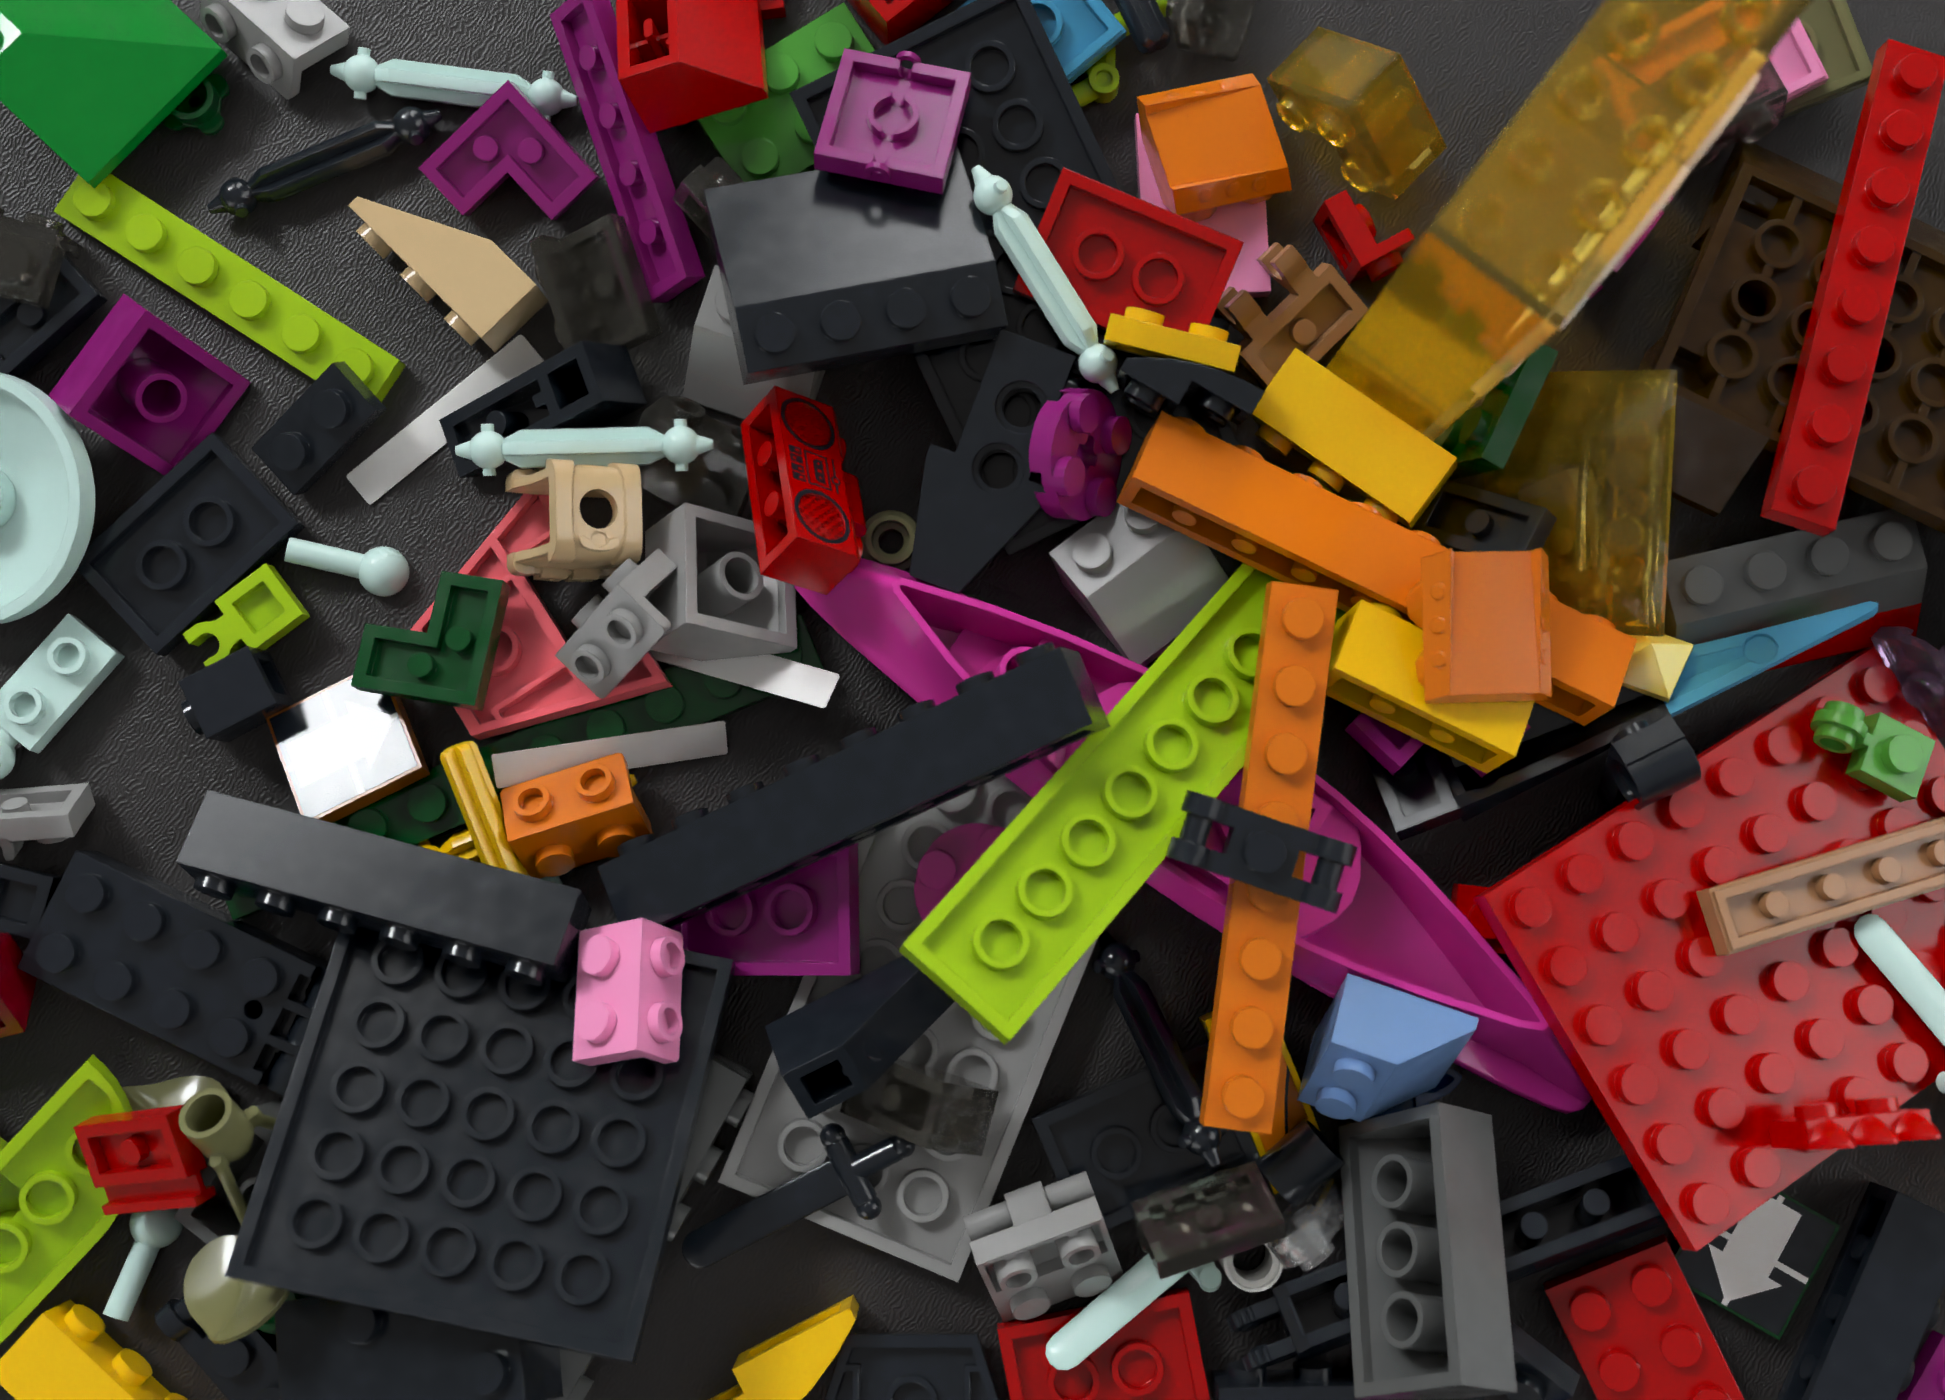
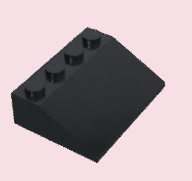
M955 146L943 194L821 170L703 189L744 385L993 339L1000 333L1001 329H1005L1008 326L995 259L979 210L974 203L973 192L958 146Z

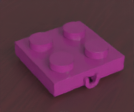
M844 48L814 150L815 169L943 194L970 93L971 72L924 64L921 58L911 51H901L897 54L896 58ZM904 60L911 61L913 67L907 69L902 66Z

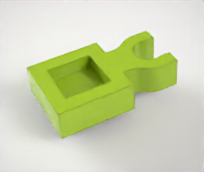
M265 563L214 601L224 615L215 621L197 623L182 635L189 644L200 646L211 636L217 637L219 650L214 656L203 662L207 667L240 650L245 644L246 646L265 651L311 616L276 568Z

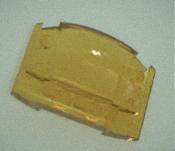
M1678 370L1549 372L1504 469L1484 473L1482 489L1545 507L1557 518L1542 549L1548 556L1549 592L1556 596L1558 602L1585 615L1591 614L1606 618L1615 625L1617 630L1627 635L1664 636Z

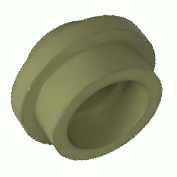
M886 510L872 516L866 522V534L861 537L864 559L903 571L908 570L911 566L917 524L915 520L909 515L896 510ZM889 532L898 533L904 540L901 550L894 554L885 553L879 546L882 536Z

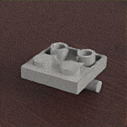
M1086 1171L1044 1187L1040 1180L1005 1193V1201L963 1216L967 1232L972 1241L969 1243L976 1266L1004 1323L1013 1319L1029 1320L1044 1314L1051 1305L1075 1296L1091 1297L1100 1294L1123 1275Z

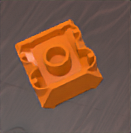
M1253 73L1137 97L1142 142L1162 202L1171 212L1198 222L1210 218L1219 206L1237 202L1256 204L1269 200L1273 194L1292 190L1288 164L1261 84Z
M1540 547L1531 551L1454 552L1450 548L1421 558V580L1410 589L1406 597L1409 618L1416 626L1423 629V651L1419 653L1415 665L1418 682L1424 688V702L1426 704L1543 701L1552 698L1548 556Z

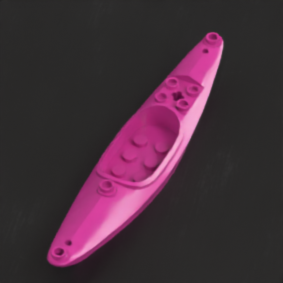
M861 558L857 567L851 573H848L827 595L794 585V588L837 633L917 703L933 699L936 705L943 703L958 695L955 687L960 682L988 671H993L995 677L1018 667L1015 658L1019 654L1035 646L1050 642L1054 644L1055 649L1064 647L1080 653L1106 716L1149 669L1060 629L969 595L954 593L909 575L910 573L864 558ZM1086 738L1012 771L1005 776L1034 798ZM1243 767L1216 799L1239 807ZM1316 774L1309 831L1358 847L1352 868L1344 867L1337 888V892L1343 894L1337 914L1300 902L1291 975L1334 999L1349 973L1479 1018L1477 1029L1453 1063L1511 1093L1564 1114L1583 1110L1592 1097L1523 981L1492 949L1469 920L1420 867L1357 807ZM1213 822L1205 847L1222 853L1230 827ZM1306 853L1303 881H1311L1318 857ZM1165 857L1145 882L1197 918L1223 933L1230 878Z

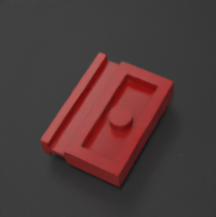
M183 1105L97 1115L73 1127L94 1187H104L109 1202L101 1206L104 1215L198 1207L217 1195L214 1185H204L200 1173L201 1170L207 1167L203 1153L179 1127V1114Z

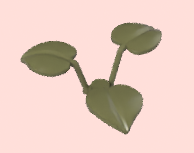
M184 1076L150 1085L122 1087L133 1111L183 1105L179 1114V1127L193 1144L210 1159L209 1165L217 1173L236 1216L242 1225L247 1205L229 1168V1163L241 1159L249 1152L253 1144L255 1127L260 1126L273 1131L277 1118L263 1114L257 1106H251L243 1111L229 1096V1093L220 1082L206 1076ZM236 1235L220 1236L206 1244L191 1260L184 1278L183 1293L187 1309L214 1344L230 1343L261 1327L279 1310L290 1293L235 1281L225 1276L238 1237Z

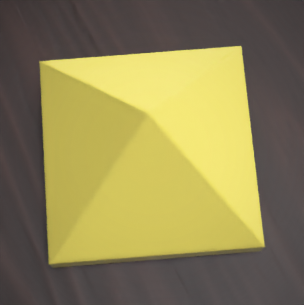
M1630 623L1625 634L1637 639L1622 686L1668 703L1693 650L1694 644Z

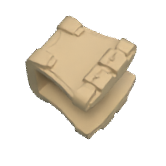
M547 459L546 468L534 470L520 468L507 475L505 492L549 495L550 542L532 549L508 554L507 568L512 575L527 577L533 575V580L592 582L593 580L607 579L628 558H631L636 564L640 561L643 545L642 484L638 465L613 462L608 464V467L574 465V460ZM582 497L608 499L612 507V518L605 528L591 527L583 520L580 514Z

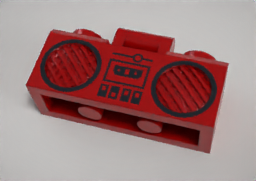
M774 385L740 424L760 575L827 595L848 573H851L857 567L862 556L863 544L861 537L866 534L867 528L859 481L855 475L842 470V463L846 454V443L839 436L836 412L833 407Z

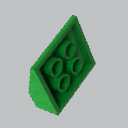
M0 0V101L93 188H96L228 56L217 43L171 0Z

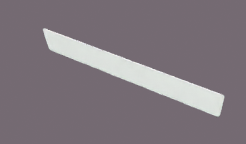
M522 334L518 335L348 473L347 479L368 504H373L447 443L439 421L440 419L544 362V360Z
M650 650L658 661L823 709L827 707L840 677L837 673L771 654L698 661Z
M717 721L493 754L491 758L496 787L505 788L615 753H622L627 761L628 769L725 755L728 753L725 722Z

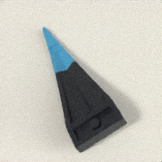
M1868 601L1807 618L1696 644L1693 646V650L1668 703L1621 686L1615 707L1586 726L1534 703L1527 723L1530 728L1522 737L1516 757L1485 774L1483 777H1480L1466 763L1425 743L1393 775L1364 748L1363 751L1399 840L1402 841L1460 818L1465 822L1610 749L1614 736L1628 725L1640 720H1646L1650 725L1668 715L1674 717L1875 616L1879 603Z

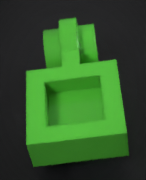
M1828 701L1823 709L1817 710L1814 713L1810 728L1814 732V743L1825 750L1835 753L1848 754L1852 752L1845 774L1899 802L1917 798L1936 742L1935 740L1882 712L1865 716L1864 711L1857 706L1842 701Z

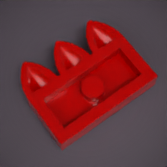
M1898 1096L1854 1099L1856 1112L1840 1114L1838 1113L1837 1102L1794 1105L1795 1118L1768 1121L1771 1148L1851 1149L1856 1148L1857 1145L1898 1144L1900 1141L1942 1139L1940 1130L1931 1121L1929 1109H1900Z

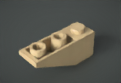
M358 196L348 205L365 222L356 232L383 259L394 251L408 265L400 276L427 303L437 294L452 309L443 319L470 346L481 338L496 353L548 302V299L538 286L492 240Z

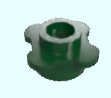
M218 74L209 75L163 120V123L173 131H180L184 127L200 129L205 135L209 136L219 133L225 124L224 118L221 116L223 99L229 95V84ZM193 98H200L201 103L198 107H191L190 102Z

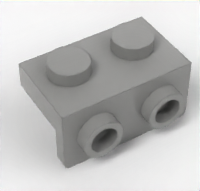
M201 0L200 22L207 33L215 41L225 44L250 67L253 74L260 81L270 84L287 100L299 94L303 70L348 44L350 26L320 0Z
M659 548L639 565L631 558H628L607 578L602 586L609 594L605 599L599 594L595 595L573 617L571 622L578 629L555 654L579 680L601 699L605 698L671 628L670 621L647 600L677 567Z

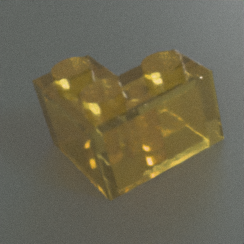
M1318 26L1266 78L1279 101L1276 104V110L1282 120L1295 131H1311L1323 136L1334 145L1343 161V164L1340 166L1343 176L1354 188L1361 192L1367 193L1369 190L1396 200L1447 148L1401 54Z

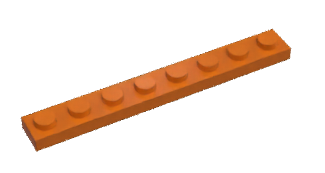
M1271 581L1266 584L1239 807L1309 831L1339 590ZM1299 852L1292 877L1303 880L1306 853ZM1229 879L1199 1122L1207 1127L1272 1134L1300 902L1233 879Z

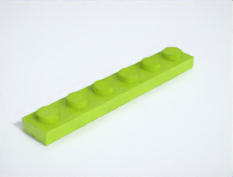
M78 174L53 210L68 222L315 381L332 363L345 361L382 402L406 367L403 362L112 174H109L96 188H93Z

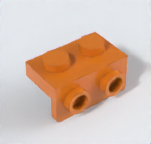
M622 753L608 755L504 788L500 792L508 843L524 868H526L529 876L535 878L561 876L578 866L607 857H619L617 851L619 845L642 835L653 834L651 822L632 788L628 764Z

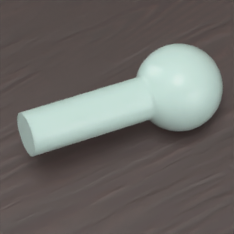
M290 537L284 559L285 562L358 578L368 592L383 597L391 596L401 591L407 584L410 572L406 558L398 550L386 546L375 547L362 554Z
M178 1209L135 1212L131 1214L129 1227L134 1243L103 1311L104 1315L126 1322L129 1321L159 1249L173 1243L182 1232L183 1225L173 1218Z

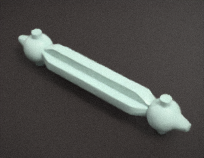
M358 47L357 55L350 57L346 62L330 66V74L345 81L354 90L353 98L358 100H366L367 93L378 87L391 97L480 108L509 80L524 93L549 122L551 116L559 113L561 109L578 105V97L563 90L562 86L555 81V72L543 70L542 78L531 84L519 75L401 59H392L378 65L370 57L371 49Z
M981 165L975 166L971 171L975 184L973 199L976 207L982 213L992 216L994 235L1063 345L1080 355L1078 367L1081 375L1092 383H1099L1109 393H1114L1119 389L1115 373L1117 370L1116 354L1107 345L1098 343L1096 323L1028 214L1011 204L1013 193L1010 184L1004 178L990 174Z
M674 419V427L665 434L648 426L522 429L506 438L494 432V424H481V432L477 433L471 441L455 446V454L470 459L477 466L483 468V476H496V468L502 465L504 461L520 468H546L547 459L574 460V465L608 466V464L613 462L646 466L666 457L669 461L675 463V471H688V463L695 460L698 454L714 449V440L697 435L694 430L687 427V419Z

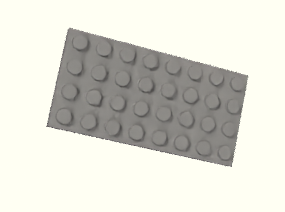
M1004 775L859 842L860 974L851 976H803L788 1014L903 956L898 950L923 922L915 902L914 884L919 861L934 840L952 828L969 823H984L1007 828L1033 798ZM1097 939L1005 1045L955 1001L867 1090L810 1119L806 1117L783 1079L772 1050L718 1182L757 1198L829 1161L830 1159L824 1149L825 1147L820 1141V1132L829 1123H837L844 1128L846 1136H848L856 1154L893 1136L897 1132H908L914 1137L916 1142L914 1152L909 1157L903 1158V1160L869 1177L882 1204L878 1217L873 1220H864L859 1217L856 1207L853 1206L847 1195L810 1214L805 1219L955 1282H959L971 1252L969 1242H972L963 1216L987 1208L991 1203Z

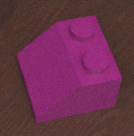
M123 294L48 396L70 417L165 476L208 435L216 431L251 382L152 312Z

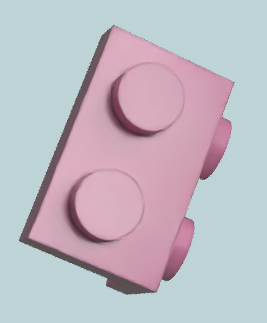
M643 917L579 931L572 1061L587 1066H595L641 1057L663 1064L679 1060L680 1036L683 1029L681 1015L682 970L685 965L683 936L680 932Z

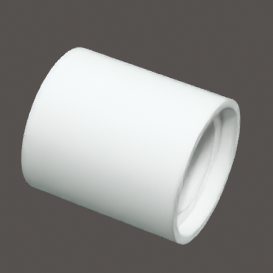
M1239 1221L1233 1223L1232 1226L1220 1235L1216 1248L1217 1258L1229 1280L1236 1287L1247 1292H1261L1277 1282L1283 1269L1282 1252L1274 1239L1261 1225L1251 1221ZM1248 1241H1257L1264 1244L1265 1257L1257 1268L1243 1271L1234 1267V1253L1241 1244Z

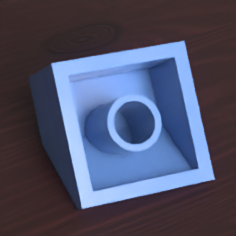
M1348 973L1314 1032L1297 1100L1315 1106L1321 1114L1340 1120L1352 1119L1362 1122L1436 1088L1476 1031L1479 1018Z

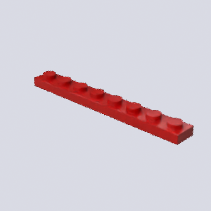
M1888 39L1876 51L1760 517L1822 537L1836 530L1945 81V56L1892 39Z

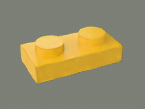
M1126 307L1124 316L1110 314L1103 344L1112 349L1143 357L1167 358L1197 363L1230 375L1235 372L1241 345L1227 342L1229 332L1200 323H1191L1188 332L1163 326L1164 315L1137 307Z

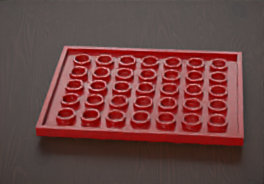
M1880 644L1863 649L1698 754L1696 757L1701 769V779L1698 782L1641 810H1636L1634 807L1639 803L1637 798L1621 803L1473 898L1682 1250L1697 1252L1839 1150L1771 1148L1768 1121L1795 1118L1793 1106L1800 1104L1837 1102L1838 1113L1840 1114L1856 1112L1854 1099L1898 1096L1899 1106H1901L1936 1081V1077L1940 1072L1945 1071V1046L1860 947L1854 936V926L1860 917L1866 914L1878 915L1886 921L1945 989V887L1724 956L1716 955L1696 894L1697 891L1945 816V749ZM1828 701H1842L1857 706L1864 711L1865 716L1882 712L1935 740L1936 742L1917 798L1899 802L1845 774L1852 752L1848 754L1835 753L1825 750L1814 743V732L1810 728L1814 713L1817 710L1823 709Z

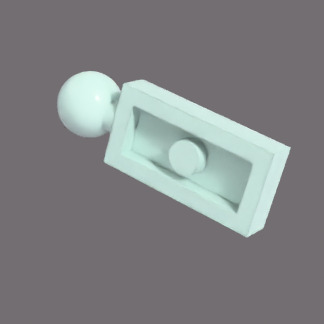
M69 613L0 689V780L6 777L15 765L16 751L14 747L18 743H21L29 751L40 753L125 657L80 619Z

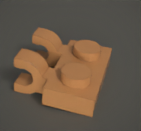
M1274 242L1257 261L1290 294L1266 316L1246 290L1242 289L1237 292L1234 287L1229 286L1223 292L1216 308L1219 314L1245 337L1238 344L1241 345L1238 359L1264 389L1267 388L1295 348L1318 362L1370 311L1332 264L1321 263L1312 271L1293 245L1288 244L1283 248L1277 242Z

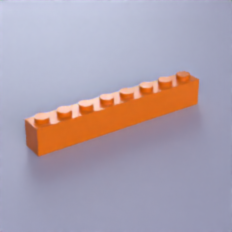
M1161 411L1146 435L1117 499V503L1284 583L1339 590L1337 608L1345 612L1349 611L1356 603L1363 599L1369 603H1382L1394 608L1401 614L1403 620L1413 625L1415 624L1408 616L1406 597L1410 589L1421 580V558L1448 549L1442 546L1439 540L1429 533L1404 528L1382 517L1376 508L1368 504L1350 502L1323 489V486L1316 479L1308 475L1292 474L1265 461L1260 453L1250 447L1232 445L1205 432L1204 428L1194 420L1180 416L1173 417ZM1549 592L1552 698L1535 701V703L1586 726L1615 707L1637 639L1617 630L1615 625L1606 618L1591 614L1585 615L1558 602L1556 596Z

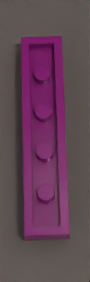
M567 0L549 16L648 303H667L703 279L705 273L656 132L649 133L618 80L617 20L610 0Z

